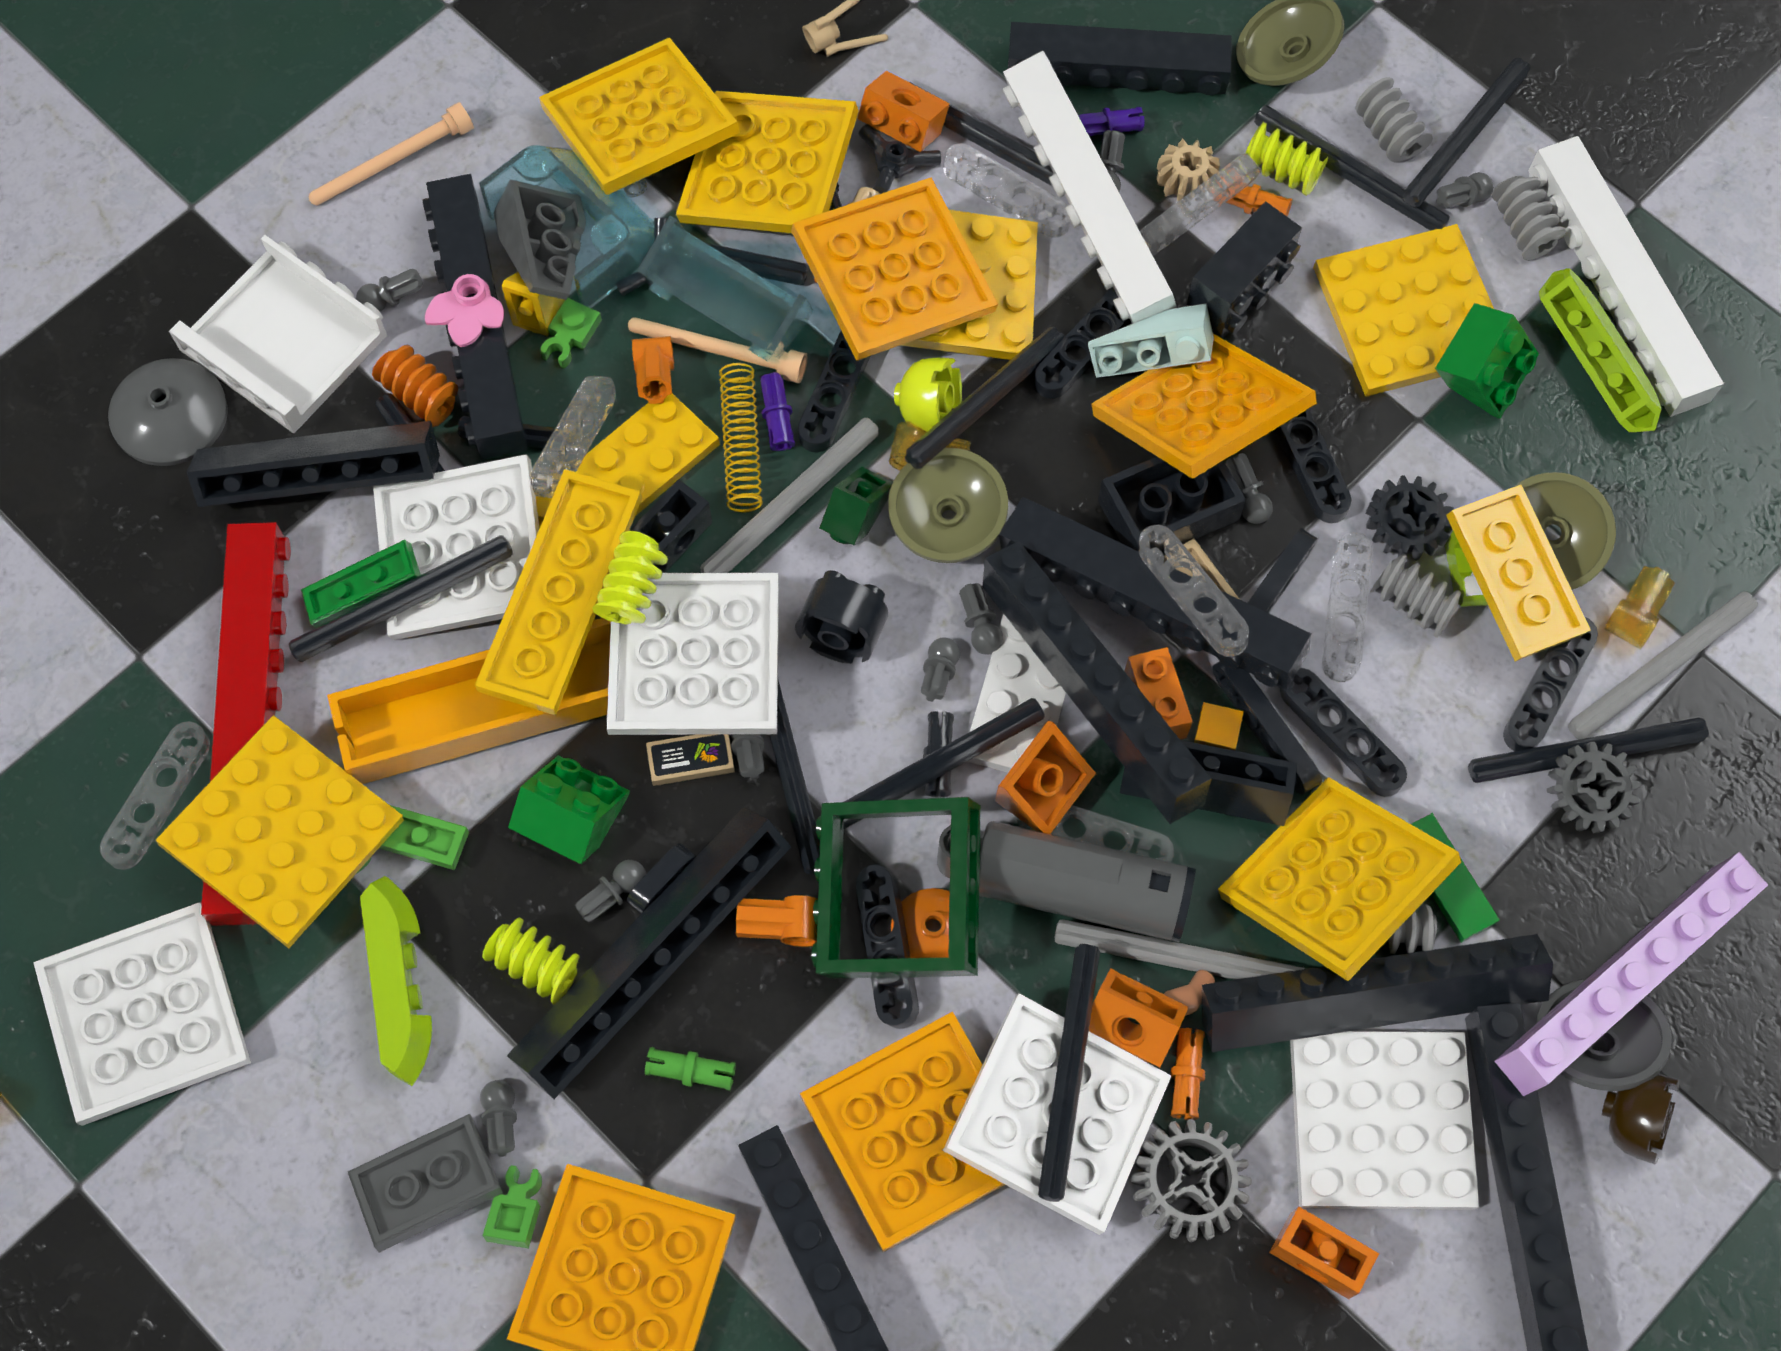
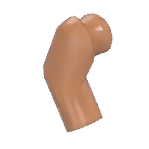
M1198 970L1188 985L1168 990L1164 995L1188 1006L1186 1015H1190L1196 1012L1202 1004V985L1215 983V979L1209 972Z

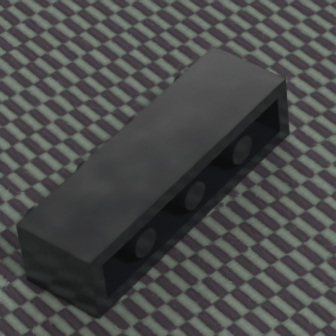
M1181 740L1212 778L1205 805L1199 808L1200 810L1280 826L1285 825L1294 794L1297 763ZM1124 767L1120 794L1150 799Z

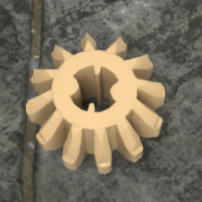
M1183 138L1178 143V147L1169 144L1168 148L1165 149V154L1161 155L1157 164V182L1159 186H1164L1165 197L1175 194L1177 195L1178 204L1184 198H1189L1194 205L1199 200V196L1208 199L1220 178L1219 158L1212 157V146L1202 149L1200 148L1199 140H1196L1193 145H1188Z

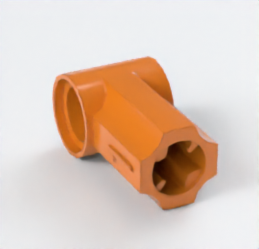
M671 336L632 339L638 395L646 399L649 404L663 403L664 399L672 394L671 371H674V357Z
M802 895L788 896L784 898V901L743 898L737 905L736 936L781 939V942L787 945L813 946L817 942V924L813 917V906L817 898Z

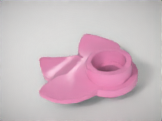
M473 274L459 277L454 282L451 291L436 295L425 313V323L427 325H448L451 339L459 347H465L474 343L481 335L483 327L500 328L504 320V309L501 302L491 296L488 284ZM469 294H476L473 297H466Z

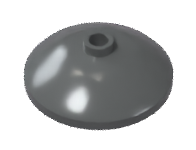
M179 358L156 360L137 368L119 384L109 405V427L118 445L130 457L142 463L155 466L181 464L192 460L197 449L210 448L219 438L227 420V397L216 376L204 366ZM166 396L163 401L155 402L158 398Z
M1585 980L1571 982L1551 993L1549 1001H1544L1539 1009L1536 1024ZM1645 996L1560 1074L1574 1083L1602 1091L1628 1090L1653 1079L1664 1068L1671 1050V1030L1665 1015L1649 997Z

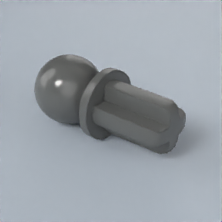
M1109 130L1103 133L1100 158L1118 192H1120L1121 182L1115 173L1116 171L1124 170V164L1121 163L1125 136L1119 131Z
M1481 172L1473 173L1468 177H1459L1454 183L1442 186L1437 190L1438 198L1436 203L1438 206L1450 208L1457 205L1467 207L1474 204V202H1484L1492 195L1494 189L1493 181L1487 174Z
M409 269L391 278L383 276L379 279V285L372 283L363 285L356 294V300L362 304L368 302L380 312L385 308L387 302L391 306L399 304L401 298L419 291L422 288L423 280L416 269Z
M1244 453L1227 459L1225 464L1246 499L1242 511L1243 517L1252 524L1266 522L1272 515L1273 505L1268 496L1259 493L1257 487L1263 485L1262 480L1257 481L1249 460Z
M970 583L965 585L959 592L967 615L964 622L966 627L974 628L971 634V643L974 649L981 654L989 655L1001 647L1003 634L997 625L990 623L996 618V613L994 610H990L982 585Z
M942 637L934 640L929 646L928 659L923 665L925 676L921 686V693L926 696V700L931 702L934 699H943L948 681L953 679L956 672L955 665L960 658V649L957 643L950 638Z
M729 734L733 740L731 744L732 752L738 757L740 774L743 777H751L752 780L759 778V774L765 770L762 751L765 746L763 738L760 734Z
M635 860L620 862L615 867L613 879L610 882L602 876L599 879L601 883L576 902L575 906L579 914L587 922H593L614 904L617 903L620 906L623 900L619 895L623 892L630 893L637 883L646 875L644 867Z
M494 1080L487 1083L480 1093V1103L485 1110L481 1116V1121L487 1127L489 1152L503 1157L515 1148L513 1124L517 1120V1113L512 1108L515 1101V1093L507 1082Z

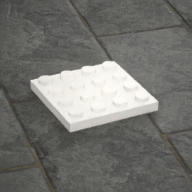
M528 455L437 472L434 475V479L373 486L379 551L405 539L412 544L421 575L499 535H503L509 541L513 551V555L510 558L387 619L388 636L392 640H398L502 619L539 531L532 462Z
M662 573L660 579L648 578L649 581L656 585L657 590L654 594L642 593L652 603L648 609L637 608L638 611L645 615V622L642 624L611 622L607 709L608 735L777 734L778 573Z
M201 902L33 962L77 1124L81 1126L251 1063L210 923L201 915Z
M1018 994L1010 1005L943 1151L1100 1235L1105 1232L1171 1075L1089 1031L1065 1196L1059 1202L1041 1199L1038 1191L1065 1018Z
M1348 1031L1290 1040L1299 1207L1314 1209L1475 1210L1479 1208L1464 1032Z

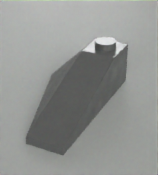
M510 179L493 212L499 240L530 292L567 300L575 273L576 257L581 247V236L586 226L581 197Z

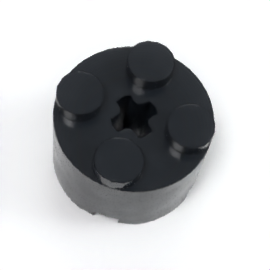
M828 570L824 573L823 578L814 582L795 624L796 634L800 639L805 634L812 641L809 648L828 659L852 664L855 657H862V662H865L871 657L888 618V608L883 601L885 593L877 586L871 584L863 586L855 581L846 579L843 574L837 571Z

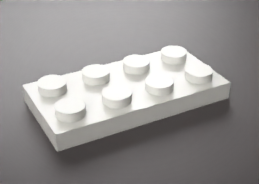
M1003 614L1000 624L1003 643L998 650L992 652L970 732L1030 698H1035L1044 711L1045 718L967 762L1008 773L1047 721L1054 722L1057 726L1066 692Z

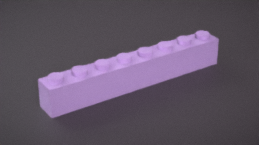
M1740 852L1714 866L1499 1056L1495 1063L1523 1096L1548 1085L1765 889L1768 884Z

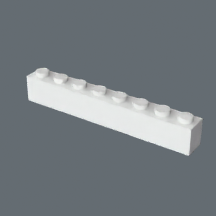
M1044 51L1003 71L1008 86L1002 88L1012 109L1019 106L1023 115L1018 117V120L1026 137L1029 138L1034 135L1039 144L1033 147L1041 166L1043 168L1048 165L1051 167L1054 175L1049 177V180L1058 198L1066 196L1070 205L1065 207V211L1073 227L1076 228L1081 225L1086 236L1080 239L1090 259L1095 256L1098 257L1102 267L1098 268L1097 272L1106 290L1111 287L1114 288L1118 298L1114 299L1113 302L1121 319L1124 321L1130 318L1132 324L1163 311L1177 308L1170 287Z
M1576 136L1539 149L1528 170L1529 177L1539 178L1541 184L1538 189L1546 191L1547 197L1545 201L1551 202L1553 205V209L1549 214L1558 215L1559 225L1566 230L1564 235L1566 244L1569 248L1574 249L1581 262L1584 275L1593 282L1599 293V299L1603 308L1612 315L1620 336L1628 343L1635 355V359L1648 377L1660 405L1664 406L1669 416L1672 417L1710 403L1724 383L1580 138Z

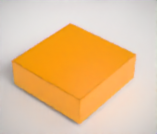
M1203 702L1194 743L1235 751L1244 711Z

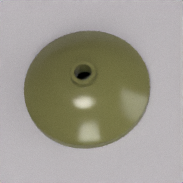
M1275 0L1249 20L1240 34L1236 47V56L1242 71L1249 79L1263 85L1290 84L1312 75L1332 57L1342 40L1344 32L1342 13L1333 0Z
M944 448L920 469H914L909 463L901 469L890 489L888 511L895 534L911 552L933 562L957 563L980 555L998 539L1007 520L1008 495L1000 474L987 460L964 449ZM947 510H951L956 513V516L953 519L947 520L942 517V514Z
M1557 472L1538 474L1515 485L1514 487L1522 485L1544 533L1549 525L1554 524L1560 527V537L1556 540L1548 539L1571 590L1583 586L1596 577L1607 564L1616 538L1614 515L1609 503L1601 492L1580 477Z

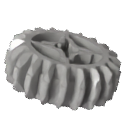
M1189 1119L1185 1125V1133H1182L1179 1124L1173 1121L1168 1125L1170 1138L1160 1128L1156 1129L1153 1137L1157 1145L1145 1140L1141 1149L1148 1157L1137 1156L1134 1162L1137 1168L1145 1171L1131 1176L1132 1183L1145 1185V1188L1134 1193V1200L1143 1201L1148 1199L1150 1202L1141 1211L1143 1217H1148L1156 1211L1160 1215L1154 1224L1156 1230L1162 1229L1166 1222L1173 1224L1170 1230V1237L1173 1239L1179 1236L1182 1227L1186 1228V1237L1189 1242H1194L1197 1239L1199 1227L1206 1240L1212 1239L1215 1236L1213 1223L1220 1231L1226 1232L1230 1229L1226 1216L1234 1220H1238L1242 1216L1241 1210L1234 1203L1245 1205L1250 1199L1249 1195L1238 1190V1188L1249 1187L1252 1184L1251 1177L1238 1175V1172L1243 1171L1249 1166L1248 1160L1234 1161L1233 1156L1241 1149L1240 1145L1235 1143L1227 1149L1223 1142L1227 1139L1228 1133L1223 1130L1216 1139L1211 1137L1212 1124L1209 1122L1204 1124L1201 1133H1197L1195 1121ZM1177 1147H1196L1206 1151L1213 1157H1209L1204 1161H1194L1185 1152L1180 1153ZM1165 1155L1170 1162L1168 1167L1173 1174V1183L1160 1193L1156 1180V1170L1160 1158ZM1222 1168L1226 1187L1224 1198L1220 1206H1218L1212 1198L1215 1194L1210 1187L1209 1179L1215 1171ZM1207 1169L1196 1184L1201 1189L1190 1185L1175 1191L1186 1176L1181 1172L1185 1171L1186 1174L1191 1176ZM1179 1199H1188L1198 1209L1202 1207L1207 1214H1185L1174 1209L1169 1204Z

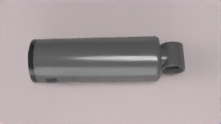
M995 821L987 824L984 836L980 838L979 896L1180 942L1190 905L1196 868ZM951 825L943 830L939 838L937 854L939 871L947 878H950Z

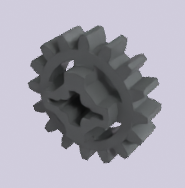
M1589 742L1584 744L1583 749L1579 745L1568 749L1569 756L1562 755L1557 757L1555 761L1561 769L1549 771L1548 776L1556 780V785L1547 788V793L1557 794L1558 800L1551 805L1552 809L1563 808L1566 811L1561 821L1566 823L1576 819V830H1586L1590 825L1593 833H1599L1604 831L1605 826L1609 830L1620 827L1619 819L1626 820L1633 816L1627 806L1640 803V799L1632 795V790L1641 787L1642 784L1639 781H1631L1630 775L1637 768L1636 766H1624L1623 762L1627 756L1626 753L1622 752L1613 756L1611 755V744L1603 745L1598 750L1595 742ZM1581 763V766L1577 767L1578 775L1574 780H1570L1573 770ZM1590 782L1591 785H1598V787H1606L1607 789L1598 793L1597 790H1590V787L1582 788L1581 786ZM1615 795H1618L1614 806L1611 808L1610 800Z

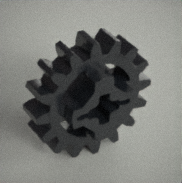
M1402 475L1397 482V486L1391 480H1387L1382 490L1376 489L1371 498L1372 502L1369 503L1365 514L1371 516L1366 523V529L1376 530L1372 538L1373 543L1382 540L1386 543L1383 550L1385 554L1389 553L1392 549L1398 550V557L1402 554L1406 555L1408 552L1412 554L1415 561H1419L1423 551L1429 556H1433L1438 546L1443 547L1449 538L1448 534L1452 531L1446 515L1454 510V507L1444 506L1448 497L1447 493L1439 495L1434 493L1436 483L1432 482L1428 487L1422 486V477L1417 476L1414 483H1408L1406 476ZM1396 499V504L1390 506L1389 510L1385 511L1387 504ZM1431 525H1435L1434 531L1424 537L1425 530H1429Z

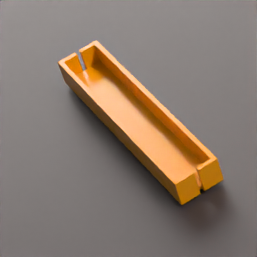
M603 618L593 621L556 715L477 692L475 683L489 650L328 694L327 697L334 726L339 734L337 739L346 773H349L360 783L366 784L607 715L611 621Z

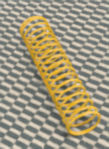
M745 363L727 364L719 371L721 376L720 391L722 393L721 408L723 409L721 412L723 417L722 424L724 425L722 430L724 433L723 441L725 442L723 448L725 449L724 457L726 458L724 465L726 466L725 474L727 475L725 477V482L727 483L726 499L728 500L726 504L729 509L736 512L754 511L763 504L762 497L759 495L762 489L758 487L761 484V480L758 478L761 472L757 470L760 467V463L757 462L760 459V455L757 454L759 447L756 445L759 439L755 437L758 434V430L755 429L758 426V422L755 421L757 418L755 413L757 406L754 405L756 398L753 396L756 390L753 388L755 381L752 380L755 377V371L752 366ZM741 365L752 370L734 369L722 375L723 369L730 366ZM739 371L751 373L747 377H725L727 374ZM749 381L752 382V386H747V385H737V386H732V387H727V386H725V384L728 383V382H731V383H746V382H749ZM749 389H752V390H753V393H752V394H747V393H739V394H733V395H728V394H726V392L729 391V390H732V391H746V390H749ZM750 397L753 398V402L740 401V402H734V403H731V404L728 403V402H726V400H728V399H730V398H732V399H747V398H750ZM750 405L754 406V409H753L752 411H751V410H735V411L730 412V411L726 410L728 407H731V406H732V407H748V406H750ZM751 413L754 414L753 419L737 418L734 420H730L727 418L729 415L743 416L749 415ZM750 422H754V423H755V426H754V427H750V426H739V427L731 428V427L727 426V425H729L730 423H737V424H744V423H750ZM750 430H754V431H755V434H754V435L742 434V435L731 436V435L728 434V433L731 432V431H737V432H746V431H750ZM751 438H755V439H756V442H755V443H737V444H731V443H729V441L732 440V439H736V440H747V439H751ZM752 446L756 447V451H754V452H752V451H740V452L734 453V452L729 451L731 448H734V447H736V448H749V447H752ZM754 454L757 456L755 460L743 459L733 461L729 459L735 455L750 456ZM734 464H757L756 468L733 469L730 467ZM735 472H758V475L755 477L742 476L736 478L731 476ZM737 480H758V484L756 485L746 484L735 486L731 484L732 482ZM736 489H759L758 493H732ZM739 498H754L759 501L753 503H738L734 502L733 500ZM731 502L735 505L752 506L758 503L760 504L759 506L751 509H735L730 507L729 503Z

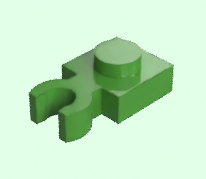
M567 298L548 326L549 334L553 337L547 339L542 344V359L547 361L552 352L560 351L562 354L558 358L559 365L563 369L566 368L572 359V347L575 346L584 350L602 321L601 313Z
M511 1165L505 1177L509 1191L507 1195L500 1194L493 1198L482 1235L486 1242L529 1249L541 1208L537 1200L530 1199L538 1193L542 1186V1176L538 1169L532 1170L528 1182L518 1184L520 1171L517 1166Z

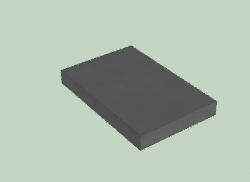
M471 1114L465 1115L348 1171L373 1245L379 1253L503 1193Z

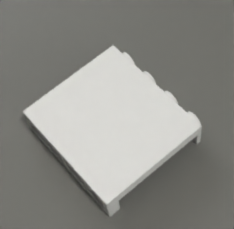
M264 235L261 240L266 252L191 328L179 321L169 332L180 351L207 368L218 379L294 434L387 337L381 321L383 316L376 307L368 302L360 303L344 284L340 282L333 284L326 279L325 274L317 265L310 261L305 264L297 258L294 250L286 243L280 241L277 244Z

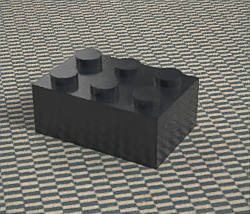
M1265 201L1193 277L1186 307L1207 304L1213 334L1222 339L1229 332L1233 335L1236 334L1247 319L1246 314L1252 307L1259 309L1271 293L1269 289L1276 282L1282 284L1293 271L1294 265L1291 264V261L1301 247L1298 244L1302 227Z
M1154 457L1103 479L1098 502L1120 542L1153 558L1179 547L1193 538L1197 539L1239 521L1246 499L1224 460L1192 479L1159 457Z

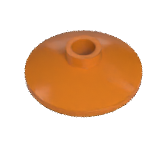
M938 888L922 889L910 894L901 902L911 958H948L949 891ZM892 918V922H891V931H892V929H893V927H894L893 918ZM931 919H936L941 923L942 927L936 932H931L926 928L925 924Z

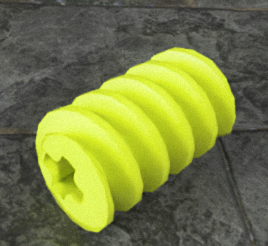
M1263 122L1253 135L1243 162L1249 157L1248 168L1252 171L1262 164L1261 173L1265 177H1268L1276 169L1275 181L1278 183H1282L1289 176L1288 186L1290 189H1296L1303 182L1302 193L1305 196L1309 195L1315 188L1328 161V157L1324 161L1320 160L1321 148L1319 147L1310 155L1306 154V141H1303L1296 149L1293 148L1294 136L1291 134L1283 143L1280 142V129L1278 128L1270 136H1267V123Z
M625 531L619 537L621 544L614 550L615 559H612L609 563V574L603 579L604 588L598 592L597 600L599 603L595 604L592 609L601 618L614 623L642 624L645 622L646 617L637 608L648 609L652 604L642 593L654 594L657 590L656 585L649 581L648 578L660 579L662 577V571L653 564L664 565L667 563L668 558L659 551L658 543L651 537L636 531Z
M520 917L510 925L502 924L487 941L482 958L485 961L494 960V965L499 970L509 968L508 974L513 979L523 977L525 987L534 988L537 986L539 996L548 997L551 995V1002L555 1005L567 993L575 979L579 955L574 953L566 961L563 960L565 946L562 944L550 952L548 948L551 937L548 935L536 943L534 940L537 928L534 926L522 934L520 931L524 921Z

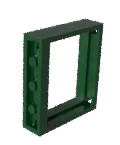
M969 797L822 803L821 816L816 821V833L820 840V857L815 861V877L817 882H819V896L813 906V917L817 924V942L812 947V962L816 967L817 974L831 979L978 976L981 805ZM951 815L948 958L840 960L844 819Z

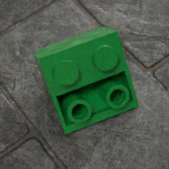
M1474 303L1435 369L1450 389L1490 415L1501 419L1507 407L1514 402L1517 390L1524 378L1534 369L1539 353L1513 314Z
M558 755L520 787L508 828L582 864L600 847L626 802L630 790L618 785L610 777L599 776L581 767L573 759L563 758Z

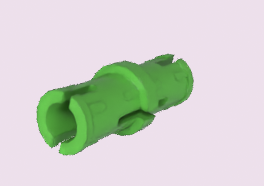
M654 1047L649 1049L647 1058H650V1061L662 1062L664 1064L646 1061L645 1075L682 1080V1084L686 1086H692L694 1082L725 1088L726 1090H731L732 1077L716 1074L721 1073L734 1076L735 1062L729 1063L698 1057V1052L689 1051L688 1055L658 1050Z

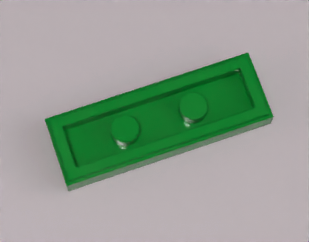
M404 539L302 588L301 592L310 624L319 627L420 576L412 544Z
M1433 813L1411 824L1456 850ZM1462 859L1461 863L1431 894L1461 943L1496 925L1500 921Z

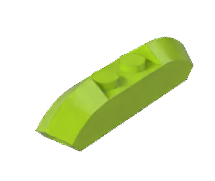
M1570 268L1553 272L1539 291L1540 300L1618 422L1628 432L1655 431L1661 413V406L1656 392L1643 369L1600 303L1583 281Z
M383 876L370 883L360 896L380 1062L395 1077L413 1086L425 1065L432 1038V1017L430 1015H417L416 1010L423 1009V1001L419 984L413 985L411 969L417 968L416 950L413 943H407L420 934V928L415 911L408 898L393 881Z

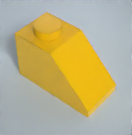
M519 272L504 279L502 290L512 325L548 336V326L565 299L530 292Z

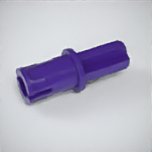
M1107 107L1103 108L1102 112L1078 115L1089 136L1103 135L1105 131L1109 130L1122 133L1130 131L1139 132L1144 129V116L1139 117L1140 114H1143L1141 107L1110 111Z
M777 372L765 374L760 379L765 408L762 410V417L767 422L770 449L773 451H786L795 446L790 423L792 407L787 405L781 375Z

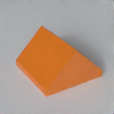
M1047 721L998 785L995 802L1035 831L1051 834L1096 772L1055 723Z

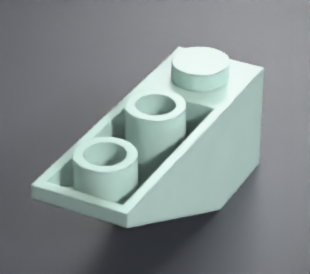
M1207 304L1169 309L1089 341L1088 347L1096 378L1211 361L1214 336Z

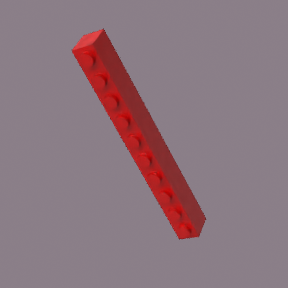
M276 522L228 524L210 782L273 715L275 716L276 711H281L282 692L280 687H277L278 673H283L284 653L282 649H279L280 635H285L287 627L285 612L281 610L282 598H287L289 592L288 577L284 574V561L290 560L291 546L289 538L284 537ZM203 881L201 915L212 926L257 924Z

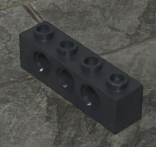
M678 479L629 530L645 534L658 543L659 551L668 558L667 563L664 565L653 564L662 573H666L712 524L709 502ZM596 614L594 620L600 619L601 617Z

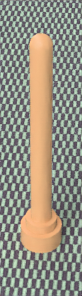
M460 102L446 109L447 113L441 116V121L311 191L309 201L313 205H320L449 133L452 136L457 133L460 136L474 129L468 113Z
M636 317L628 322V328L633 333L652 338L671 336L672 343L776 369L777 373L783 375V379L800 383L806 370L807 353L790 350L789 353L783 351L780 355Z

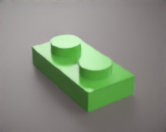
M390 805L403 815L404 821L379 849L455 870L469 834L467 827Z

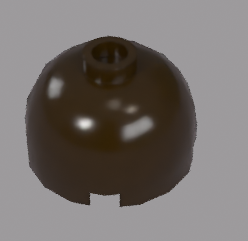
M1658 1074L1653 1079L1635 1088L1607 1092L1602 1116L1609 1117V1133L1613 1142L1624 1153L1652 1164L1658 1162L1657 1153L1652 1152V1149H1663L1675 1107V1102H1671L1673 1093H1670L1669 1089L1678 1092V1079Z

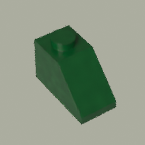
M860 467L834 487L819 529L829 533L830 537L836 542L856 545L868 535L888 501L893 481L864 467Z

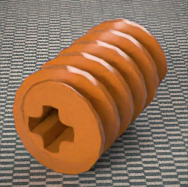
M408 344L383 354L373 367L372 376L374 380L382 383L386 390L391 391L394 397L403 401L407 408L414 410L418 417L425 419V421H431L433 427L439 426L444 422L454 408L458 385L452 381L447 383V376L442 372L436 373V366L433 364H425L426 361L423 355H414V348Z

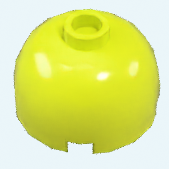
M954 358L921 359L910 366L903 375L901 383L898 382L895 386L894 402L896 406H900L902 417L906 423L919 433L925 434L962 402L960 369L951 367L956 362Z

